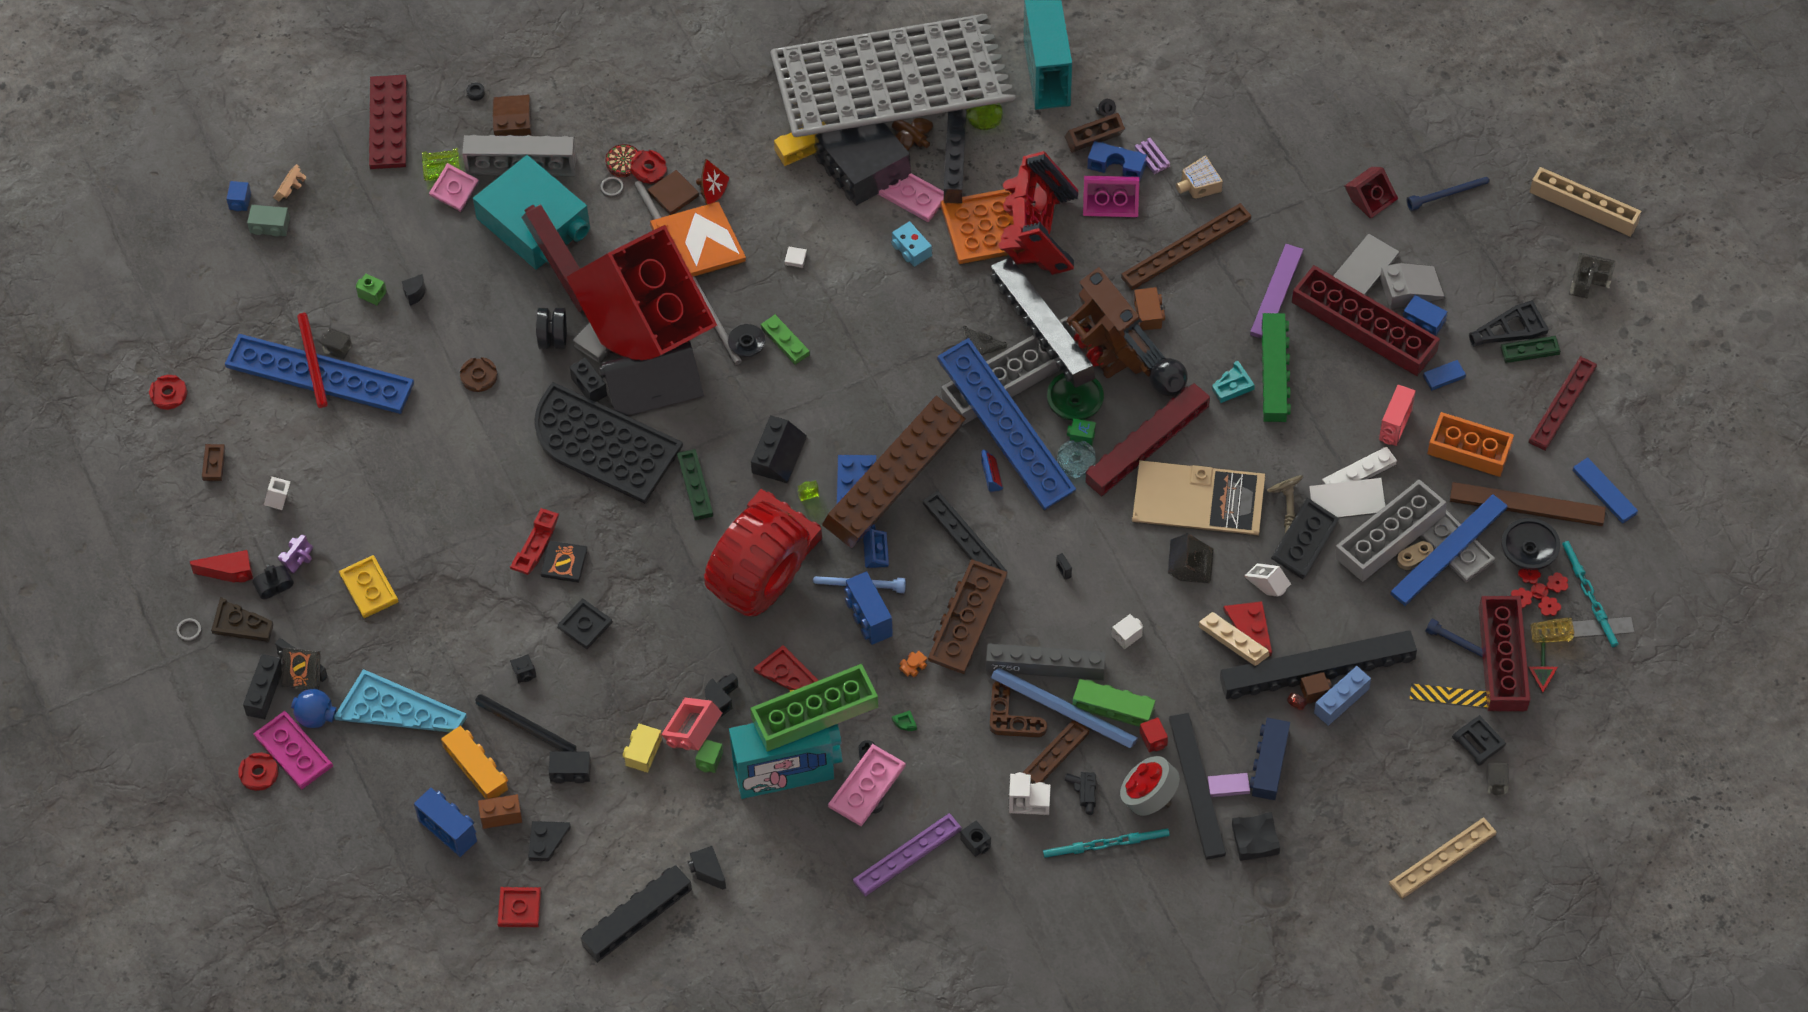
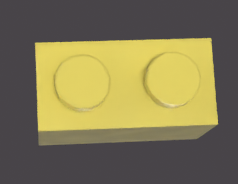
M638 724L637 729L631 733V742L629 747H625L623 758H625L626 766L648 773L662 741L661 730Z

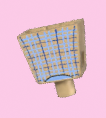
M1203 156L1183 169L1182 181L1176 184V188L1180 194L1189 191L1192 197L1196 199L1222 192L1223 181L1207 156Z

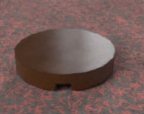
M483 357L481 359H469L460 369L461 383L466 389L473 392L488 390L495 384L498 376L495 364Z

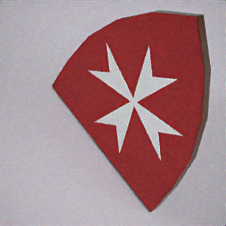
M705 159L701 178L696 180V184L702 186L700 194L704 197L706 205L714 203L721 198L729 181V177L707 159Z

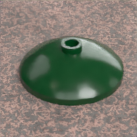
M1064 373L1055 377L1047 390V401L1051 410L1059 417L1073 421V418L1085 420L1094 416L1100 410L1104 400V391L1097 379L1075 388L1071 382H1067Z

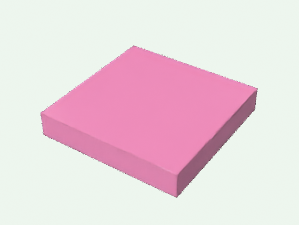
M447 163L429 192V196L462 212L479 184V180Z

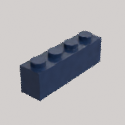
M1267 718L1266 725H1261L1260 736H1263L1262 742L1258 741L1256 753L1260 755L1259 759L1254 760L1253 771H1256L1255 777L1251 776L1249 788L1253 789L1252 796L1276 800L1290 722Z

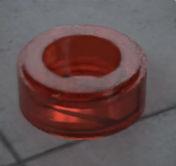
M1290 693L1287 698V702L1298 710H1303L1307 705V701L1296 693Z

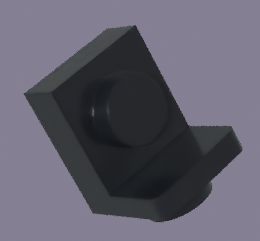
M529 654L510 660L518 683L529 682L537 677Z

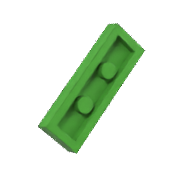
M776 315L760 324L761 329L795 365L810 355V351Z

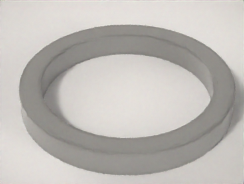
M608 177L601 183V191L608 197H616L624 189L623 182L617 177ZM615 180L621 184V189L616 193L610 194L604 191L603 186L607 181Z
M192 618L182 620L177 626V634L184 641H192L201 633L200 623ZM186 622H194L198 625V632L192 637H183L180 634V627Z

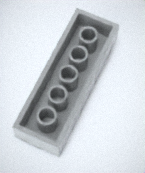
M464 135L462 154L465 170L469 175H502L528 155L552 176H575L577 156L574 137Z
M1417 480L1337 544L1335 559L1362 582L1365 581L1446 515L1447 502L1421 480Z

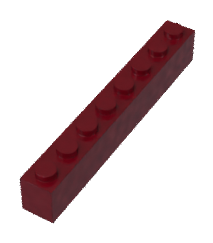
M1195 383L1185 387L1179 396L1172 398L1163 409L1157 410L1149 421H1144L1137 431L1131 432L1125 441L1118 443L1114 447L1113 451L1103 455L1095 466H1090L1086 471L1085 483L1102 497L1137 468L1139 460L1145 461L1206 410L1210 404V396Z

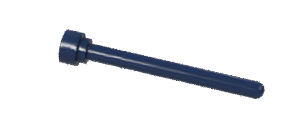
M1488 177L1479 178L1422 197L1413 195L1407 197V206L1410 211L1419 209L1424 203L1488 184L1490 179Z
M1433 618L1430 620L1425 630L1426 633L1436 636L1438 634L1483 658L1482 648L1442 628L1439 621Z

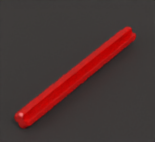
M299 313L297 318L318 408L327 407V399L307 313Z

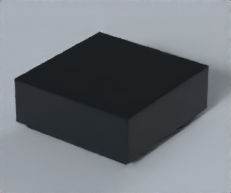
M1063 553L1057 555L1056 566L1063 578L1067 580L1072 577V567Z

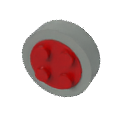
M1154 756L1147 758L1137 764L1124 779L1120 790L1121 799L1135 814L1140 816L1155 813L1164 806L1168 808L1172 805L1170 800L1179 785V773L1163 757Z

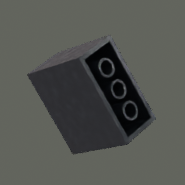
M875 113L858 116V119L876 116ZM885 123L815 135L814 147L816 149L815 158L817 162L825 167L828 176L834 178L839 189L842 188L846 198L849 201L852 200L856 206L879 194L881 189L885 190L889 188V185H895L899 180L902 181L911 174L910 153Z

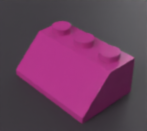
M1084 176L1083 216L1138 217L1139 177Z

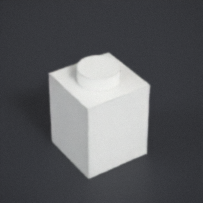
M271 477L264 505L282 510L290 481Z
M1131 614L1112 627V637L1123 649H1126L1142 637L1143 625L1139 619L1134 618Z

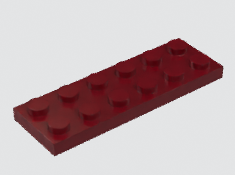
M406 75L371 76L370 169L406 167L407 77Z

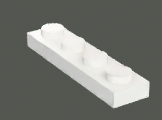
M1385 447L1323 478L1322 484L1366 480L1396 465L1397 460L1388 447Z

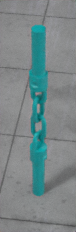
M1565 541L1562 545L1573 566L1572 569L1575 576L1580 578L1581 588L1584 594L1590 598L1592 611L1598 623L1601 624L1611 647H1616L1619 643L1608 623V617L1602 605L1596 601L1593 595L1594 589L1592 584L1585 578L1586 572L1579 563L1570 542ZM1587 583L1591 589V591L1588 592L1584 587V585H1587ZM1599 606L1600 610L1596 612L1595 607L1598 608Z
M1168 828L1144 833L1135 832L1117 838L1093 840L1088 843L1078 842L1072 843L1069 846L1043 850L1044 858L1069 853L1078 854L1084 853L1085 850H1098L1119 844H1136L1144 840L1167 837L1170 834ZM1128 837L1129 841L1123 842L1122 838ZM1103 842L1104 844L1103 846L1095 847V843Z

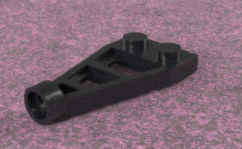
M1531 300L1512 307L1478 328L1477 331L1470 332L1469 340L1471 345L1476 347L1485 343L1532 339L1547 334L1549 329L1535 303ZM1515 317H1519L1525 329L1513 331L1507 322ZM1501 325L1505 334L1494 335L1491 328Z

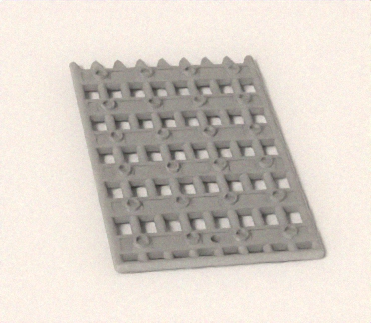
M979 14L772 49L770 54L792 135L794 137H801L1015 100V95L1002 94V92L1011 89L1012 85L998 83L1009 78L1007 74H995L996 71L1005 68V64L991 63L1002 58L1001 54H988L989 51L998 48V44H985L986 41L995 38V35L981 34V32L991 28V25L978 24V22L987 19L988 16L986 14ZM959 25L957 29L943 31L944 27ZM924 31V34L908 37V33ZM958 35H962L963 37L960 39L948 41L946 40L947 37H953ZM889 37V40L885 41H872V39ZM927 41L928 43L924 45L911 47V43ZM854 43V46L837 48V45ZM961 45H965V46H966V48L956 49V50H951V51H950V49H949V47H955V46H961ZM892 47V50L888 51H875V49ZM806 50H819V52L802 54V51ZM930 51L931 53L927 55L914 56V53ZM857 53V56L840 58V55ZM969 55V58H966V59H960V60H954V61H953V58H952V57H958V56ZM895 57L896 59L885 62L878 61V59ZM815 59L822 60V62L805 64L804 62ZM928 61L934 62V64L917 66V63ZM860 63V66L843 68V65ZM972 65L973 67L969 69L956 70V67ZM892 67H898L899 69L888 72H882L881 70ZM823 68L825 72L808 74L807 72ZM937 71V74L922 77L920 73ZM863 73V76L846 78V75ZM789 74V78H784V75ZM971 75L976 76V78L961 81L959 79V77ZM896 77H901V79H902V80L892 81V82H886V83H885V80H884V79H890V78H896ZM826 78H827V81H828V82H822V83H816V84H811V83H810V81L820 80V79H826ZM940 81L941 83L926 87L923 85V83ZM866 83V86L849 89V85ZM979 85L980 87L978 89L963 91L962 89L963 87ZM899 87L905 88V90L890 93L887 90ZM830 89L831 91L826 93L813 94V91ZM943 91L944 93L942 95L927 97L928 93ZM869 93V96L852 99V95ZM983 96V99L966 101L968 97ZM908 98L906 101L891 103L892 99ZM833 99V102L816 104V101ZM947 102V105L930 107L932 103ZM872 103L871 107L855 109L856 105ZM792 105H797L798 108L793 109ZM911 107V111L894 113L896 109ZM836 109L835 113L819 115L820 111ZM875 113L876 116L858 119V116ZM800 115V118L795 119V116ZM839 119V123L822 125V122ZM803 125V129H798V126Z

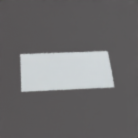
M1381 478L1309 486L1311 500L1337 517L1377 513L1385 507Z

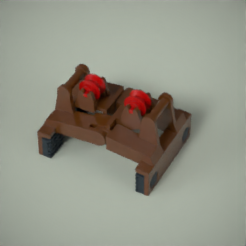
M1098 267L1079 281L1082 287L1079 293L1082 306L1066 321L1076 332L1074 341L1078 343L1080 348L1087 347L1088 353L1086 357L1093 364V367L1099 366L1102 369L1103 375L1106 378H1111L1126 367H1129L1135 374L1143 371L1149 377L1153 366L1158 361L1165 359V357L1139 326V322H1142L1139 315L1100 267Z

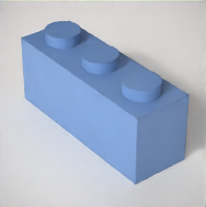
M1356 666L1315 703L1314 714L1329 726L1369 690L1371 678Z

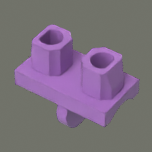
M300 535L299 538H292L289 542L290 550L288 553L281 552L278 556L281 564L293 574L303 562L310 563L312 560L309 553L312 551L313 546L304 535Z

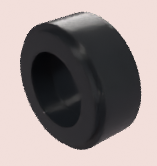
M471 83L466 89L468 98L473 101L481 100L485 95L484 86L481 83Z

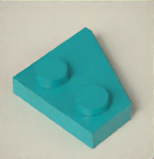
M1235 361L1234 367L1229 372L1226 371L1222 378L1212 385V391L1220 403L1255 390L1254 383L1239 361Z

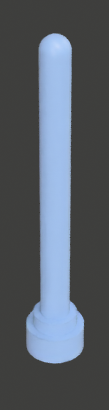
M815 576L813 583L846 586V580L850 578ZM897 578L893 581L872 580L876 588L893 589L896 593H905L906 578Z

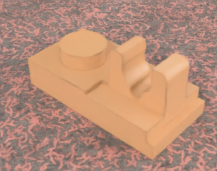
M297 164L289 171L273 198L278 202L283 197L287 198L292 192L291 186L296 189L302 186L298 183L297 179H300L302 182L306 179V176L300 172Z

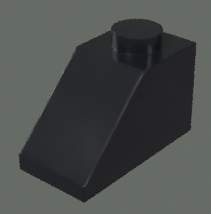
M713 846L689 853L690 861H688V866L691 873L695 872L698 880L722 890L726 889L725 878Z

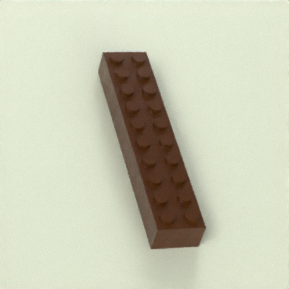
M936 395L828 513L822 526L852 549L959 431L966 418Z

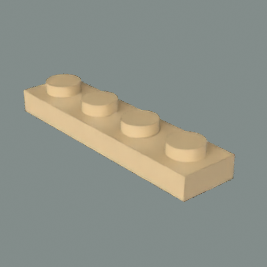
M1211 612L1199 621V628L1254 666H1257L1269 656V650L1214 612Z

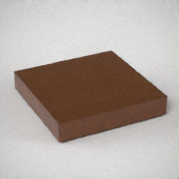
M677 170L648 189V193L670 215L699 197V192Z

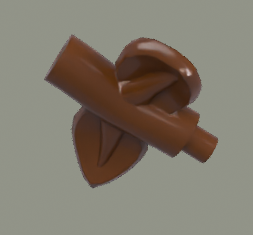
M915 118L911 124L903 120H896L892 123V129L899 132L896 138L907 151L912 147L913 143L918 147L928 148L930 146V142L927 141V137L924 134L932 130L933 123L924 118Z

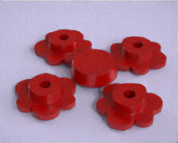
M1519 570L1518 576L1522 578V581L1534 585L1531 587V591H1525L1524 588L1513 590L1511 596H1521L1522 608L1532 603V597L1541 600L1538 605L1539 609H1541V614L1544 616H1555L1561 610V604L1557 603L1556 598L1550 599L1547 597L1548 589L1554 590L1556 593L1566 591L1568 589V578L1556 572L1553 576H1548L1546 587L1542 583H1537L1538 578L1541 577V573L1538 570Z

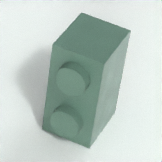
M251 205L247 222L250 233L276 237L286 236L290 221L288 208Z

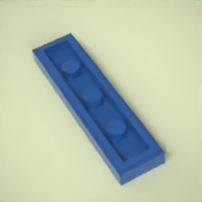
M1588 457L1573 467L1572 471L1622 524L1638 513V510Z

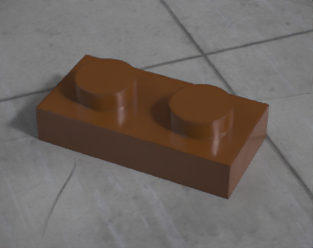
M205 444L202 469L203 481H222L226 449L224 444Z

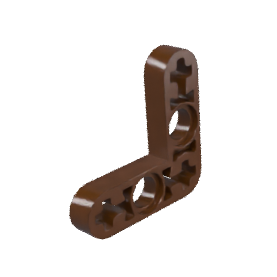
M996 681L992 687L991 732L995 735L1044 736L1047 732V722L1043 718L1008 715L1010 687ZM999 687L1004 689L1003 698L999 697ZM997 704H1003L1005 709L997 711L994 707ZM997 722H1001L1000 728H996ZM1007 722H1010V729H1007ZM1014 723H1022L1024 725L1023 729H1014ZM1027 723H1030L1029 730H1027ZM1037 724L1040 725V730H1036Z

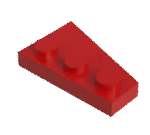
M784 645L754 667L755 673L789 690H797L819 681Z

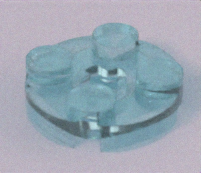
M1071 440L1060 447L1057 462L1066 474L1073 478H1079L1086 474L1090 466L1095 465V451L1085 441L1074 442V440ZM1072 456H1080V460L1074 461Z

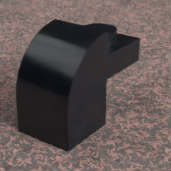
M732 672L730 675L722 677L718 683L712 678L705 687V699L713 701L722 712L720 717L733 709L732 699L728 694L739 687L737 676Z

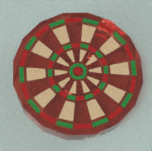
M620 144L612 147L605 158L606 167L609 169V172L617 177L630 176L632 174L630 169L631 160L639 150L629 144Z

